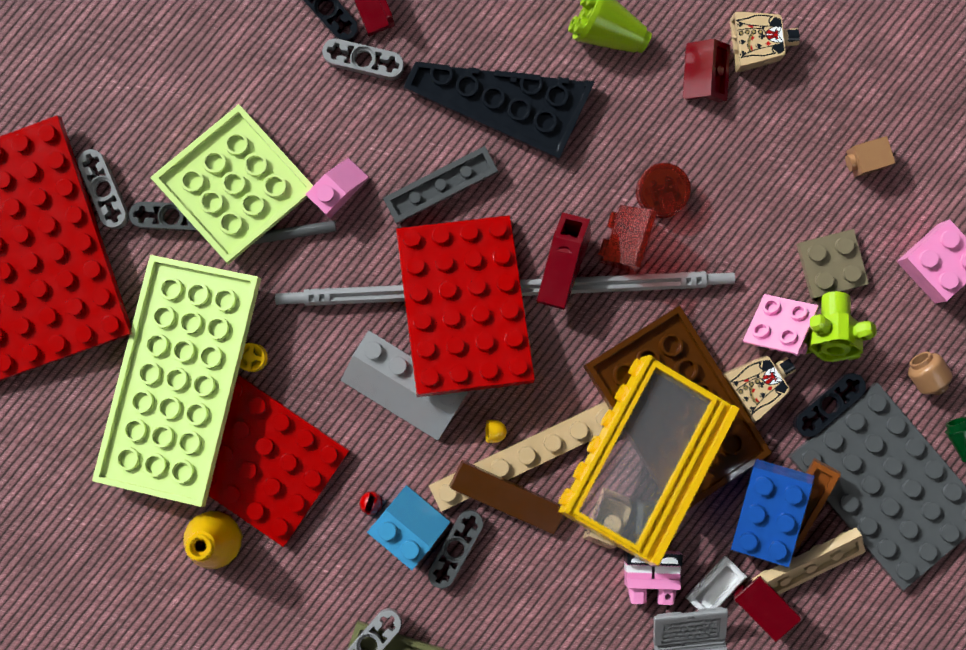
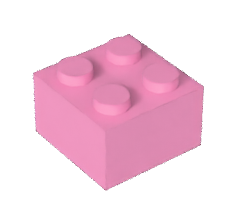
M950 219L937 224L897 261L935 304L948 301L966 284V236Z

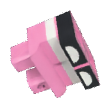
M624 551V582L628 588L630 602L632 604H647V589H657L658 604L674 605L676 590H681L680 571L683 554L679 551H666L659 566H653Z

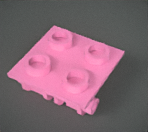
M764 294L743 339V343L751 344L755 347L769 348L772 351L777 350L781 353H791L795 356L805 355L808 344L803 342L810 328V318L816 315L819 306Z

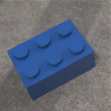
M756 459L731 550L789 567L813 485L814 475Z

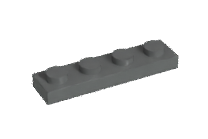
M483 146L383 197L397 225L497 174L498 170L486 147Z

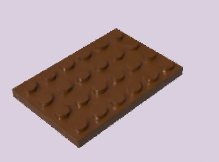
M679 305L583 365L610 410H613L617 403L615 395L622 384L626 385L631 377L628 371L632 363L637 358L640 359L647 355H651L655 360L729 404L740 408L688 508L690 509L752 467L756 459L762 460L772 452ZM653 372L622 430L659 490L663 493L708 404Z

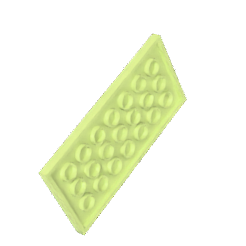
M150 255L131 327L132 334L129 335L92 481L199 507L206 506L261 278Z

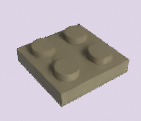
M854 229L796 244L811 299L821 297L828 292L844 291L869 284Z

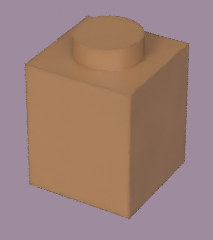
M887 136L855 145L846 151V165L850 172L853 171L854 178L880 171L896 164Z

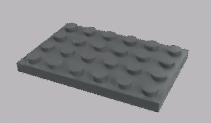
M873 383L857 401L822 431L807 439L788 455L800 472L806 473L814 458L841 472V476L826 502L849 530L855 527L858 529L863 537L865 549L900 590L904 591L966 538V486L878 383Z

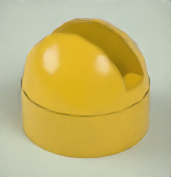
M487 420L485 427L486 442H501L507 434L506 426L499 420Z

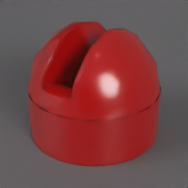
M369 491L361 496L359 506L365 514L374 515L381 510L383 500L377 492ZM370 496L375 497L371 511L366 510Z

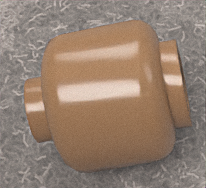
M922 352L916 355L910 361V367L908 368L909 378L918 391L925 395H940L949 388L953 378L951 369L943 357L937 353Z

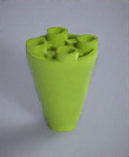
M581 0L580 5L583 8L578 17H573L568 27V32L572 33V38L578 42L631 53L636 51L643 53L652 36V33L647 31V27L617 0Z

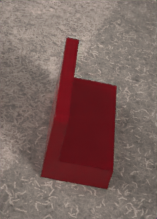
M354 0L368 36L395 26L386 0Z
M717 39L686 44L683 85L684 99L707 98L715 102L727 101L731 45Z
M761 576L757 577L747 587L742 583L734 591V600L775 642L801 621L800 615Z

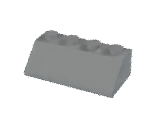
M369 330L353 354L340 380L436 440L440 439L468 393L466 391L417 397L412 357Z

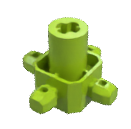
M841 291L825 293L821 298V314L810 318L809 334L806 335L803 342L808 344L806 354L814 353L821 360L827 362L859 359L863 353V341L872 339L876 335V326L870 321L858 322L851 316V297L849 294Z

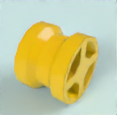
M246 343L240 368L248 372L262 370L268 362L266 349L256 343Z

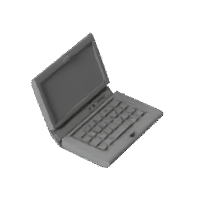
M716 607L699 609L697 612L681 613L680 611L657 614V616H654L653 625L654 650H727L725 642L728 619L727 608Z

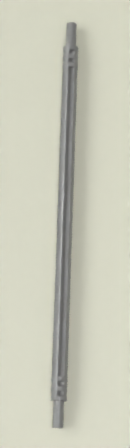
M706 271L576 277L571 294L706 288L707 285L735 284V273L706 274ZM542 279L520 280L522 296L538 295ZM403 285L304 289V292L275 293L276 305L304 304L305 306L405 301Z

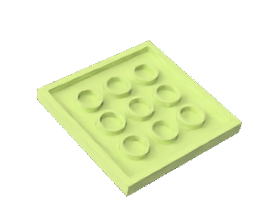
M239 104L150 177L228 265L307 198L305 194L313 187L310 181Z

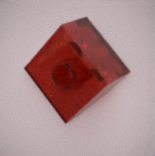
M620 205L616 212L611 211L606 226L611 228L608 239H602L598 255H602L601 263L631 273L638 270L642 263L657 211Z

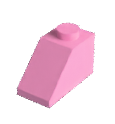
M347 158L325 173L305 195L331 219L369 177Z

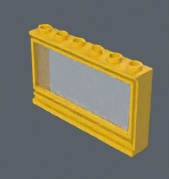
M647 355L640 359L637 358L632 363L628 371L631 377L626 385L622 384L615 395L617 403L613 410L609 409L601 421V425L604 427L599 436L595 435L587 447V451L590 453L585 462L581 461L573 473L575 481L570 489L566 488L558 502L561 505L558 512L648 565L659 566L740 408L729 404L655 360L651 355Z

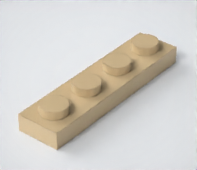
M856 527L847 532H842L835 538L823 544L815 545L809 551L797 557H792L789 567L778 565L770 570L762 571L758 576L752 578V581L761 576L780 595L865 553L863 537Z

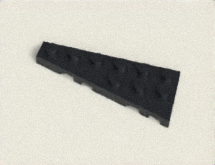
M415 61L403 88L414 95L559 160L595 81H576L561 77H540V75L497 70L494 72L480 70L479 68L469 67L467 69Z

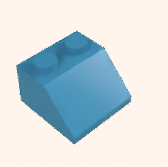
M406 485L367 533L408 568L413 570L440 537L450 521Z

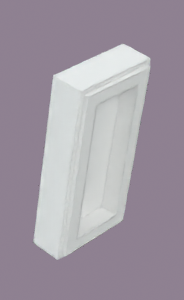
M724 556L685 598L698 610L719 607L747 576Z

